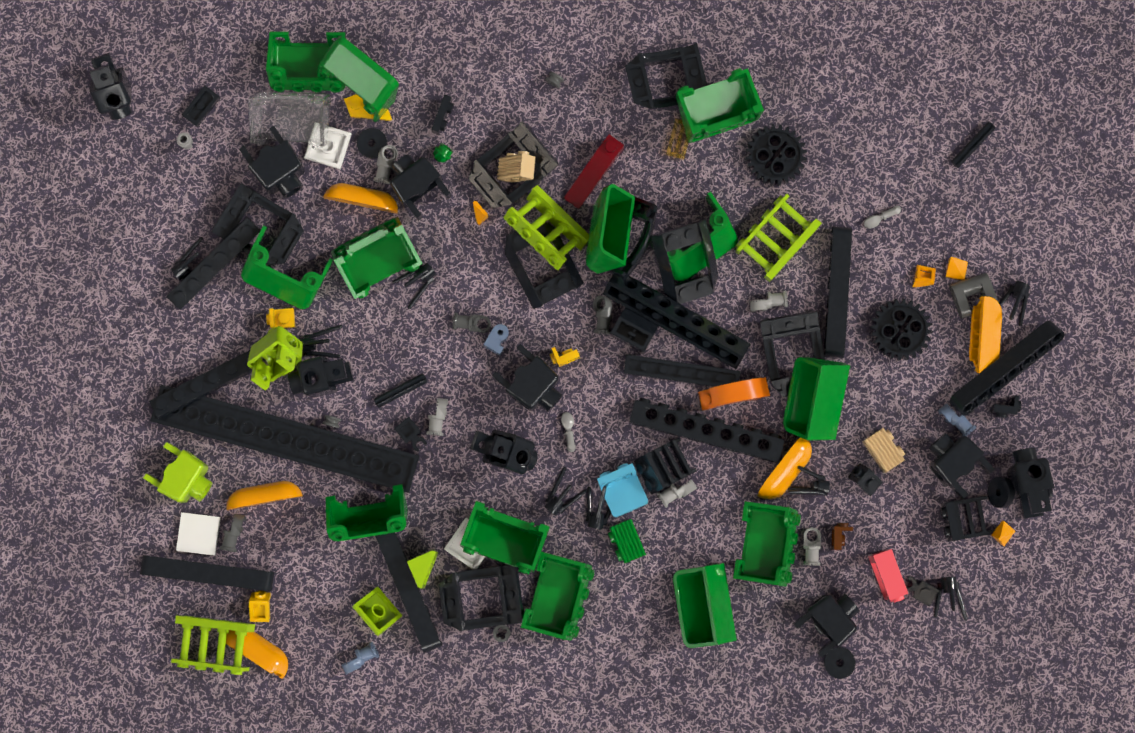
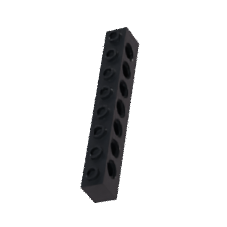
M613 274L603 292V295L734 369H737L750 346V343L631 276L624 282L621 277Z
M640 398L634 402L629 421L630 424L774 463H779L785 440L780 439L781 436L778 434L770 433L769 436L764 435L762 430L751 428V431L743 429L744 426L741 424L733 423L731 426L725 424V420L706 419L704 414L695 413V416L687 414L688 410L682 408L672 410L669 409L667 404L658 403V406L650 404L651 400ZM654 410L657 416L655 419L649 420L646 417V412ZM666 415H673L675 423L672 425L666 424L664 417ZM691 420L694 424L693 429L686 430L683 427V422ZM703 425L711 426L712 433L710 435L703 434ZM722 430L730 432L731 437L729 440L721 438L720 433ZM740 435L748 436V445H742L739 442ZM759 440H765L768 443L766 450L759 449Z

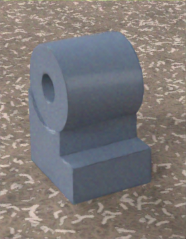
M502 324L496 325L483 344L484 347L501 356L504 347L500 345L509 337L508 328Z

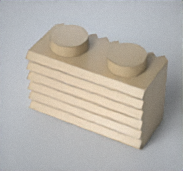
M518 151V155L507 153L506 157L499 158L498 180L515 183L534 179L535 156L529 155V152Z
M884 428L862 442L882 472L887 473L905 461L903 457L905 453L899 445L895 446L892 441L894 439L892 433L888 429L885 431Z

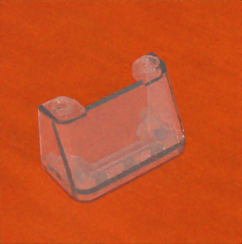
M258 92L248 98L250 143L257 144L259 147H265L268 143L277 141L269 129L275 126L284 141L308 142V145H311L313 149H322L323 146L327 145L331 107L330 94Z

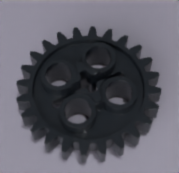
M772 124L771 130L764 126V132L757 130L758 137L752 135L751 139L754 142L748 141L747 145L751 148L746 149L745 153L750 155L745 157V160L751 161L747 168L753 167L751 175L757 173L756 180L762 177L763 184L769 180L770 186L773 185L774 181L780 186L781 181H784L787 185L789 183L788 178L794 181V174H801L799 169H804L805 167L801 162H806L807 160L802 155H805L807 150L801 149L805 146V143H799L801 136L794 137L796 131L789 133V127L782 130L781 124L778 129H775L774 124ZM776 138L779 141V145H771L770 139ZM786 142L787 145L780 152L779 157H776L772 164L765 168V165L771 160L773 153H776L782 144ZM791 150L794 153V157L788 158L784 152ZM765 153L768 159L762 161L758 158V154ZM773 165H780L782 172H775Z
M904 298L900 304L895 299L894 305L888 301L886 303L887 308L883 305L880 306L882 313L879 311L875 312L878 318H872L871 321L875 325L870 326V329L875 330L870 336L876 337V340L872 343H879L877 351L883 348V356L890 353L889 357L892 359L896 355L897 361H900L902 356L905 361L909 360V354L912 358H915V351L922 354L923 351L920 347L925 349L928 347L925 341L930 342L931 338L927 335L933 333L932 330H928V327L933 324L926 321L930 316L923 315L926 309L919 311L920 304L914 307L913 300L906 304ZM895 312H900L903 315L902 321L895 319ZM911 316V320L904 328L905 332L901 333L895 343L892 344V339L899 331L898 327H901L907 317ZM911 323H916L919 326L918 332L911 330ZM885 327L892 330L891 337L884 335L883 330ZM901 338L908 341L907 348L900 346L899 340Z

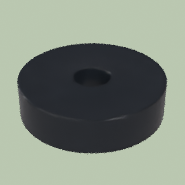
M368 128L362 131L357 138L359 152L368 159L378 158L379 150L387 146V139L384 133L376 128ZM372 140L376 142L373 147L369 146V142Z
M1007 477L993 478L988 486V499L990 503L996 508L1009 507L1015 497V488L1012 481Z
M835 647L825 655V670L834 678H846L855 669V657L846 648ZM838 659L843 661V665L840 667L836 665Z

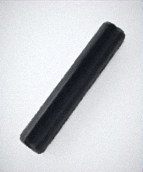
M987 122L951 161L952 164L959 168L995 130V126L991 122Z
M421 373L374 398V402L380 408L426 384L427 379Z

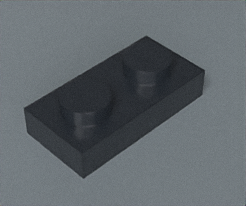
M204 85L182 113V116L198 128L221 98Z
M445 94L443 96L431 129L432 133L440 136L441 131L444 132L447 127V114H451L454 108L451 96Z

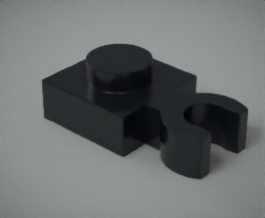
M407 417L394 428L406 444L410 441L413 442L412 446L415 451H420L416 446L419 441L427 445V441L424 438L418 437L421 430L410 417Z
M908 575L907 579L911 580L913 584L906 586L907 591H914L912 597L930 607L939 589L923 579L919 584L913 576Z

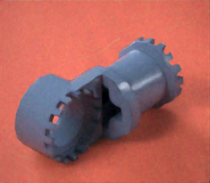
M947 404L938 410V413L946 418L945 421L947 423H951L952 426L955 425L962 436H968L970 432L977 428L962 414L957 416L955 411L950 409L951 407Z
M372 641L369 642L368 646L360 650L355 649L357 657L347 662V664L341 665L345 674L360 668L366 661L374 657H380Z

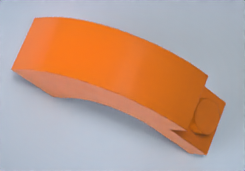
M766 377L724 384L698 392L702 411L770 396Z

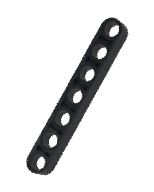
M832 226L831 233H833V238L831 239L830 246L832 255L829 262V270L831 272L828 278L829 296L827 295L828 314H826L825 327H827V333H825L824 346H826L824 356L844 358L852 228Z
M1052 321L1044 322L955 392L950 398V404L963 416L969 415L1063 340L1065 333Z
M394 532L376 535L379 547L423 652L427 653L443 646L439 640L434 622L432 623L429 610L424 604L421 591L417 587L409 568L406 555L402 551L397 534Z
M148 555L142 556L140 575L262 591H272L275 573Z

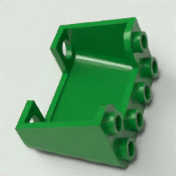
M270 31L266 63L270 87L277 92H283L284 90H293L295 92H302L303 90H312L313 92L330 90L338 93L344 90L345 85L336 77L324 78L321 76L319 78L317 70L319 63L334 43L332 38H338L339 36L346 38L345 32H326L327 43H291L289 32ZM276 37H282L285 40H277Z
M745 501L742 521L747 522L742 559H736L733 578L786 587L792 581L790 566L795 561L793 546L798 541V534L795 532L796 526L800 524L801 515L798 514L797 510L789 507Z
M541 552L536 571H540V576L531 609L525 610L521 628L572 641L573 638H577L579 633L578 620L583 617V601L587 600L589 596V589L587 587L589 581L593 580L595 571L592 570V565Z

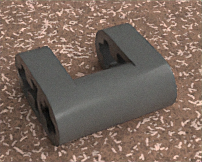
M987 273L949 285L961 319L971 316V309L966 297L981 292L982 296L992 297L997 300Z

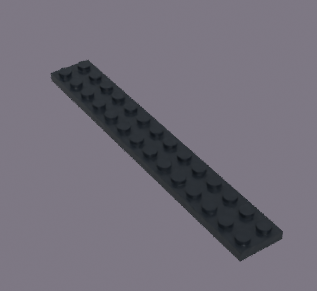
M161 384L158 396L174 388ZM205 396L160 419L157 418L153 410L150 420L154 423L385 487L393 488L395 485L402 484L404 492L410 493L420 457L419 455Z

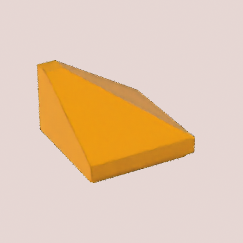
M474 201L473 207L476 222L480 225L488 218V213L477 201Z
M950 257L946 277L965 280L968 262Z
M917 265L913 287L934 285L936 269Z
M1002 520L991 536L1002 546H1005L1015 533V530Z

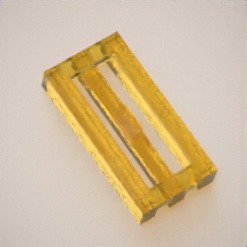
M675 118L666 156L684 160L689 142L686 137L682 154H678L684 132L683 122L680 119ZM682 124L675 152H671L677 125Z

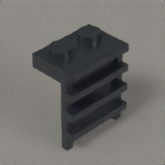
M680 437L634 460L636 469L641 474L645 487L650 491L651 495L697 472L696 468L691 470L677 444L681 441ZM671 446L683 471L685 472L684 474L681 473L668 447ZM660 451L663 452L676 478L673 479L670 471L668 470L660 454Z
M988 496L941 503L940 513L942 519H944V534L948 538V542L993 534L994 530L986 531L981 500H987ZM975 501L981 532L975 533L969 504ZM958 504H965L970 534H963Z

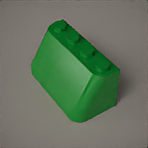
M615 184L605 186L602 189L593 207L586 265L597 274L626 266L635 196Z
M799 357L796 359L783 425L787 432L805 440H836L850 365L843 362L809 357Z
M724 563L677 571L673 576L683 643L688 648H698L736 641Z

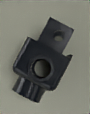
M109 53L92 58L91 62L94 69L89 72L91 75L90 94L100 114L109 113L111 120H118L128 116L132 112L130 107L132 88L124 68L116 69ZM106 61L109 65L103 66L101 63Z
M407 154L391 166L396 176L390 181V185L404 208L408 207L418 221L423 217L413 203L437 186L447 200L452 197L450 191L443 183L441 174L427 158L422 157L414 162L411 156Z
M323 356L300 361L297 364L298 370L288 373V381L293 395L304 393L313 398L337 393L336 385L354 381L350 362L344 363L343 359L330 361ZM317 375V382L312 384L313 377Z
M493 430L491 435L476 431L470 447L471 450L484 454L482 458L484 463L518 474H525L526 471H531L538 459L533 441L499 430ZM482 441L483 445L480 448L479 443Z
M944 433L929 447L936 456L930 463L929 468L945 487L949 486L960 499L965 498L968 493L956 480L960 476L968 475L974 469L975 463L987 474L995 470L982 456L984 452L967 436L958 437L953 441Z
M845 593L837 600L831 595H823L805 608L806 612L792 623L798 629L810 618L813 619L816 630L830 639L827 644L816 652L819 657L823 658L835 646L840 647L857 631V626L852 621V618L860 610Z

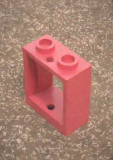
M886 549L869 555L868 558L884 600H890V602L895 603L905 599L904 595L908 594L892 549Z

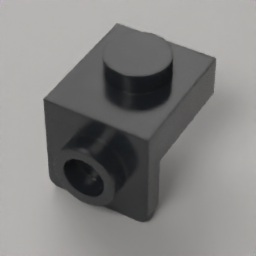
M1018 395L1011 397V406L991 405V413L996 414L995 417L1007 418V415L1015 416L1021 410V401Z
M861 463L848 476L851 481L856 483L869 496H872L883 483L870 468Z

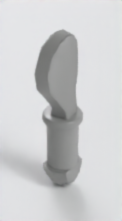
M893 206L891 209L882 211L879 215L868 217L864 221V226L869 229L877 227L882 219L886 220L893 215H898L901 212V207Z
M565 412L561 416V423L566 430L564 435L566 436L567 450L574 452L576 445L573 437L574 432L571 431L574 419L569 412Z

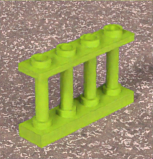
M536 185L526 198L529 202L518 211L514 207H510L503 218L550 265L559 270L567 260L564 256L576 246L581 251L588 244L589 234L548 194ZM535 207L542 215L530 224L523 216ZM549 220L556 228L544 237L537 229ZM562 233L570 241L558 251L551 242Z
M788 194L784 197L780 195L773 203L775 205L773 210L770 211L768 209L761 217L763 221L759 225L755 223L748 231L750 233L748 238H742L736 245L738 248L736 253L738 255L744 250L765 269L767 274L764 278L769 282L822 224L817 219L813 222L807 221L786 203L790 197ZM782 208L803 227L804 232L801 236L794 235L773 215ZM767 222L790 240L792 246L788 250L782 249L761 231ZM755 236L778 255L779 260L775 265L773 263L770 264L748 244Z
M184 615L176 616L175 623L182 624L184 629L180 658H171V663H177V667L189 668V665H193L196 670H206L209 667L213 668V672L224 673V670H231L230 674L242 675V672L249 671L250 667L241 666L244 638L247 636V632L255 631V624ZM194 626H200L199 630H201L198 660L188 659L191 629ZM211 628H216L217 632H219L215 663L206 662L208 636ZM229 630L235 631V635H237L233 665L223 664L226 637Z

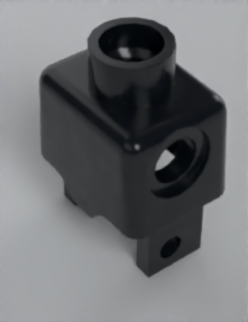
M272 126L269 129L279 142V145L275 147L265 146L260 150L259 157L255 161L244 146L239 148V150L249 163L248 168L269 194H275L280 191L284 198H289L302 189L303 184L298 177L304 174L305 169L288 140L284 141L275 126Z
M520 344L517 347V351L531 363L526 366H519L514 372L515 380L512 384L496 371L492 377L507 389L506 393L529 411L535 410L540 405L549 412L563 396L554 388L559 382V377L539 356L535 357Z
M1036 448L1014 451L1015 464L1007 470L1008 478L1012 481L1015 488L1014 499H1020L1024 519L1044 516V512L1052 511L1049 498L1053 496V489L1055 488L1049 461L1046 458H1038ZM1028 471L1033 474V478L1029 476ZM1041 501H1043V502L1045 503V507H1044V508H1042V503H1041Z

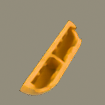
M337 183L329 187L323 197L328 200L398 214V206L395 199L389 193L380 190Z
M987 296L980 297L977 306H973L969 360L973 361L974 371L977 373L985 370L999 359L1002 309L997 300Z
M800 437L766 479L757 494L758 497L764 500H771L781 497L801 472L798 466L805 467L811 458L812 447L809 440Z
M278 481L236 490L230 495L226 509L228 511L303 497L299 487L294 483Z
M229 630L226 644L235 650L237 635H235V631ZM247 632V636L244 638L243 655L269 673H274L283 679L288 670V659L285 653L257 633Z

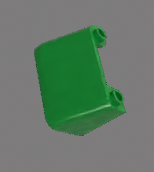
M739 68L733 70L728 79L695 90L689 88V86H684L676 92L678 107L689 143L755 122L764 112L748 69L742 70Z
M398 217L366 231L331 251L333 261L354 299L366 297L371 289L370 286L402 269L413 272L423 264Z
M402 484L393 486L391 495L385 494L386 502L348 508L347 501L339 503L335 495L325 497L326 530L328 537L332 541H346L402 531L406 527L408 509Z
M476 501L460 543L463 552L469 555L477 553L517 567L519 572L527 575L530 572H534L550 526L540 524V526L536 525L534 527L535 523L533 522L528 523L494 511L493 508H490V511H488L489 508L484 507V503Z

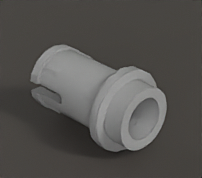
M180 133L177 136V144L184 149H191L193 147V140L188 133Z

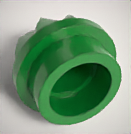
M441 143L435 147L433 154L437 162L445 163L452 158L451 154L453 151Z

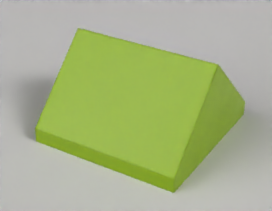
M432 550L407 561L415 582L421 589L426 586L438 555L437 551Z
M376 587L352 606L377 636L384 633L403 616L379 587Z

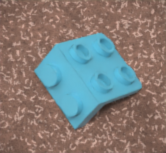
M628 463L622 464L617 468L618 470L604 472L600 475V478H597L601 491L603 486L607 487L605 500L615 518L648 503L647 496L637 477L633 463L629 465Z

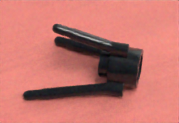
M200 237L181 259L174 263L175 266L171 268V271L179 280H182L189 274L191 268L188 264L199 255V252L193 254L186 261L185 259L199 245L203 237Z
M428 263L420 265L416 271L408 272L393 280L395 284L416 273L415 277L404 284L405 287H408L418 279L422 282L426 281L409 304L408 309L413 307L427 287L435 281L433 277L436 273Z
M1016 281L1014 286L1010 285L1008 292L999 304L1002 306L1012 293V297L1016 301L1009 319L1013 320L1018 305L1023 300L1019 318V326H1022L1027 300L1030 295L1028 293L1030 286L1024 282Z
M334 326L299 338L303 343L302 353H306V356L315 355L340 358L339 354L313 350H316V344L330 342V339L315 340V337L336 331L343 326Z
M798 466L799 470L817 479L812 481L811 488L789 487L787 489L789 490L788 493L827 496L830 482L825 480V476Z
M563 467L549 497L545 500L547 504L544 507L555 516L559 512L562 514L587 492V490H583L563 505L562 499L572 487L568 485L559 497H554L565 474L566 467Z
M606 486L602 488L597 512H593L592 515L591 487L587 488L586 521H588V527L602 530L603 525H607L611 511L608 508L605 516L601 513Z
M942 577L941 583H937L939 592L936 597L934 617L938 616L942 590H944V593L950 594L952 611H955L954 593H956L964 621H967L968 618L960 593L959 582H957L956 577Z

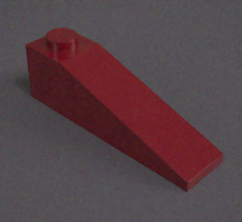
M609 134L567 192L564 199L580 209L622 153L624 144Z

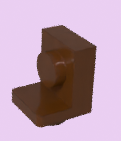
M837 523V526L832 527L831 550H842V546H845V535H842V531H853V527H848L849 523Z

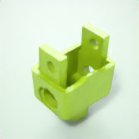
M281 326L271 328L267 335L251 346L247 362L248 367L252 369L251 381L262 389L267 390L270 382L293 371L295 365L302 360L303 343ZM262 357L267 361L268 365L262 361Z
M166 442L163 447L177 455V459L173 463L168 464L164 470L162 481L147 473L143 479L156 486L158 492L176 502L186 503L190 497L199 502L202 501L213 484L204 477L208 471V465L189 451L180 450L171 443Z

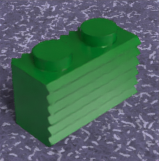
M632 519L610 527L611 532H608L611 543L616 542L618 550L615 552L619 562L623 560L625 564L646 555Z

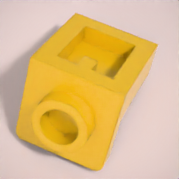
M270 308L269 313L266 314L267 325H270V328L278 326L284 329L295 328L294 308L275 310Z
M552 347L553 353L549 354L553 364L557 363L559 367L580 359L577 349L573 351L572 348L563 351L562 356L559 357L556 348Z
M259 590L251 593L249 599L250 622L270 621V592Z

